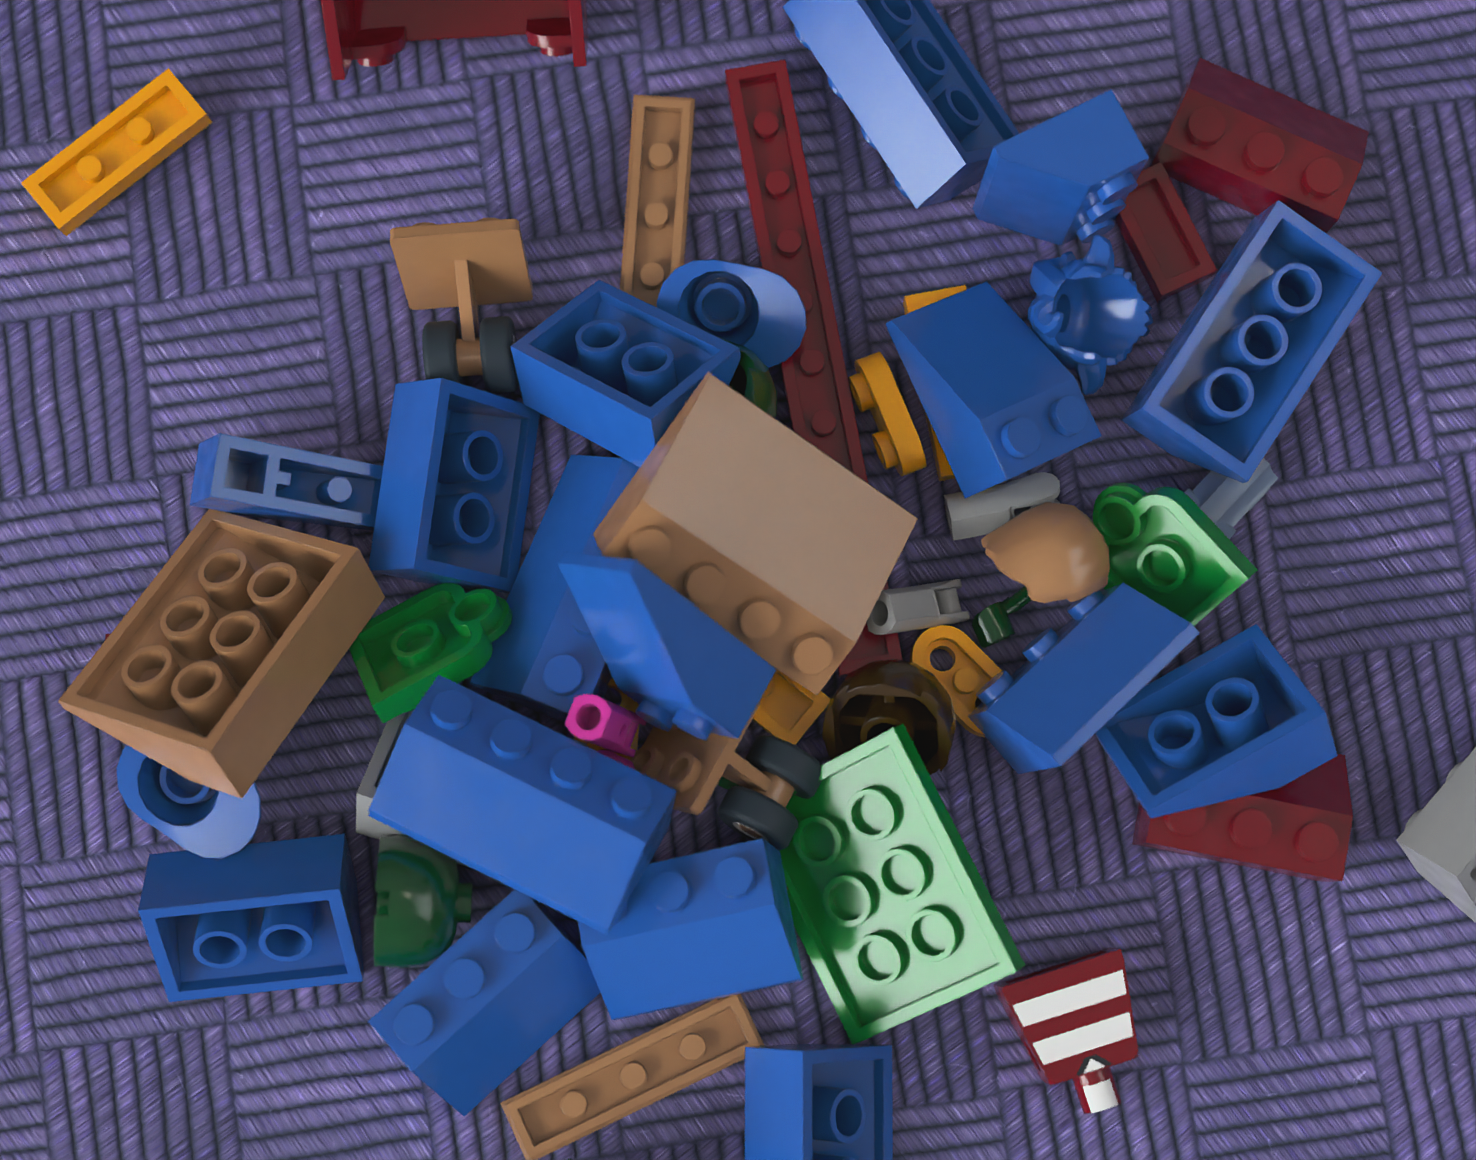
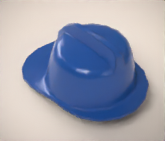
M716 259L692 260L676 268L663 282L656 301L657 308L716 337L745 346L754 352L768 368L786 361L800 347L807 329L806 308L798 291L783 276L764 268Z
M128 745L122 750L116 770L118 789L127 807L143 821L158 829L184 849L203 858H224L241 851L255 836L262 817L261 796L255 782L241 799L192 782Z

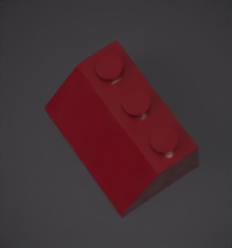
M1199 58L1150 167L1157 163H1162L1169 177L1254 215H1259L1279 200L1327 233L1339 220L1361 170L1369 131Z
M1337 754L1331 760L1280 788L1160 817L1150 818L1139 802L1132 844L1320 882L1343 881L1353 820L1345 755Z

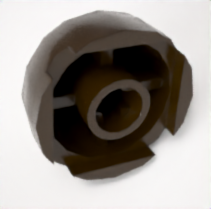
M899 659L878 660L849 673L830 699L825 713L822 736L828 755L831 759H834L878 735L904 724L929 775L936 773L939 768L941 772L948 764L956 729V715L950 695L934 674L916 663Z

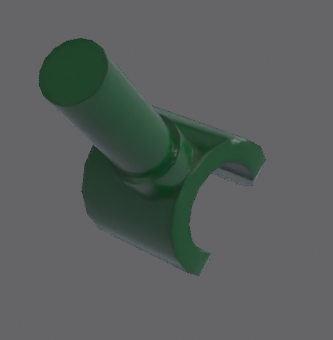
M1026 586L1010 598L1007 597L1002 602L989 605L974 616L972 627L983 648L1016 634L1008 616L1018 612L1032 601L1028 596Z

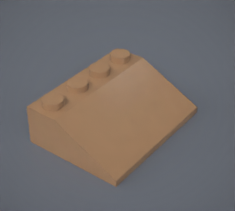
M708 372L594 531L593 536L603 556L637 560L774 668L818 695L856 644L918 518Z
M208 509L58 702L65 710L186 779L242 799L382 603L385 596L357 547L228 512Z

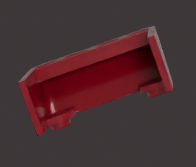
M321 0L332 80L346 79L352 59H357L359 65L367 67L382 66L393 62L394 54L405 48L406 41L527 35V42L530 45L540 47L543 55L564 56L573 53L574 67L587 66V0Z

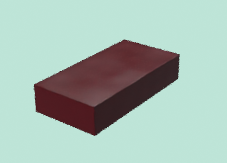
M1157 163L1142 170L1136 181L1138 186L1129 193L1125 200L1126 207L1117 214L1115 221L1154 298L1159 302L1213 277L1217 268L1163 164Z

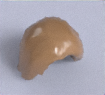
M1045 502L1022 512L981 539L982 547L985 548V554L993 560L997 569L1010 579L1025 585L1028 596L1032 601L1049 603L1068 599L1070 602H1075L1103 589L1108 584L1110 570L1109 548L1104 536L1091 519L1074 505Z

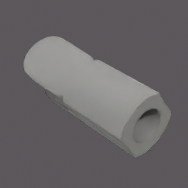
M1039 472L1005 484L995 485L968 498H965L962 492L944 495L946 517L952 540L956 541L989 534L1026 510L1045 502L1059 503L1055 498L1060 493V481L1053 474Z
M955 579L882 590L867 620L868 630L876 635L933 628L940 625H953L969 620V611L961 610L957 589L962 588L961 580Z

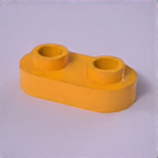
M878 351L855 360L856 374L848 377L849 387L859 410L863 412L870 409L879 432L872 434V440L881 464L885 469L895 466L897 472L902 477L927 466L926 457L920 438L884 356Z
M948 625L927 629L915 641L910 652V662L916 663L934 674L951 697L956 720L970 733L985 737L984 733L969 719L968 715L976 709L975 701L978 691L1002 670L960 629ZM936 649H943L949 652L953 660L951 669L947 671L936 670L930 662L931 652Z

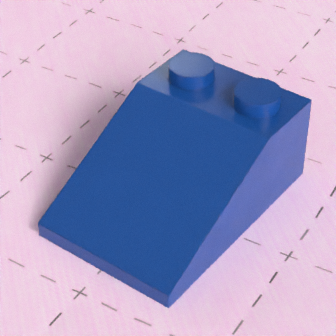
M988 282L897 317L885 324L965 498L1009 480L1102 436L1075 377Z
M563 552L557 562L617 688L639 704L635 713L649 724L665 731H670L674 724L685 732L703 740H707L711 733L739 739L776 669L637 560Z
M1257 624L1144 686L1094 734L1150 818L1277 789L1337 756L1326 712Z

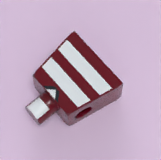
M1109 947L993 984L1000 1002L1042 1081L1049 1085H1054L1073 1079L1084 1114L1103 1111L1122 1102L1110 1067L1137 1058L1138 1044L1125 962L1121 949Z

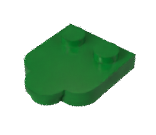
M1116 483L1107 487L1096 498L1093 508V523L1104 536L1109 548L1110 570L1108 584L1104 587L1105 590L1125 583L1195 626L1258 570L1199 506L1179 489L1158 487L1146 493L1134 484Z
M442 583L432 586L370 619L349 650L370 703L382 723L384 724L402 713L414 710L438 675L458 684L480 671L492 655V642L503 635L511 624L513 614L506 600L496 596L493 591L488 589H476L465 593L464 589L458 584Z

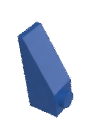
M218 433L199 443L190 505L250 517L374 531L383 466Z

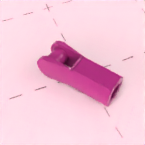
M583 694L574 698L565 725L571 734L581 740L634 758L636 750L630 747L639 724L646 726L647 722L635 712L602 697Z

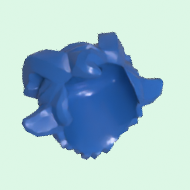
M1099 234L1093 237L1090 249L1084 258L1076 259L1073 252L1069 251L1062 253V256L1058 258L1038 260L1033 263L1029 279L1031 287L1036 292V298L1031 301L1027 314V320L1031 325L1032 331L1067 369H1075L1079 377L1081 392L1084 395L1094 394L1103 386L1106 367L1117 365V362L1126 360L1127 354L1132 352L1133 345L1151 331L1147 326L1154 323L1149 313L1152 307L1149 303L1143 301L1144 296L1137 290V284L1132 280L1131 272L1114 265L1115 255L1111 241Z

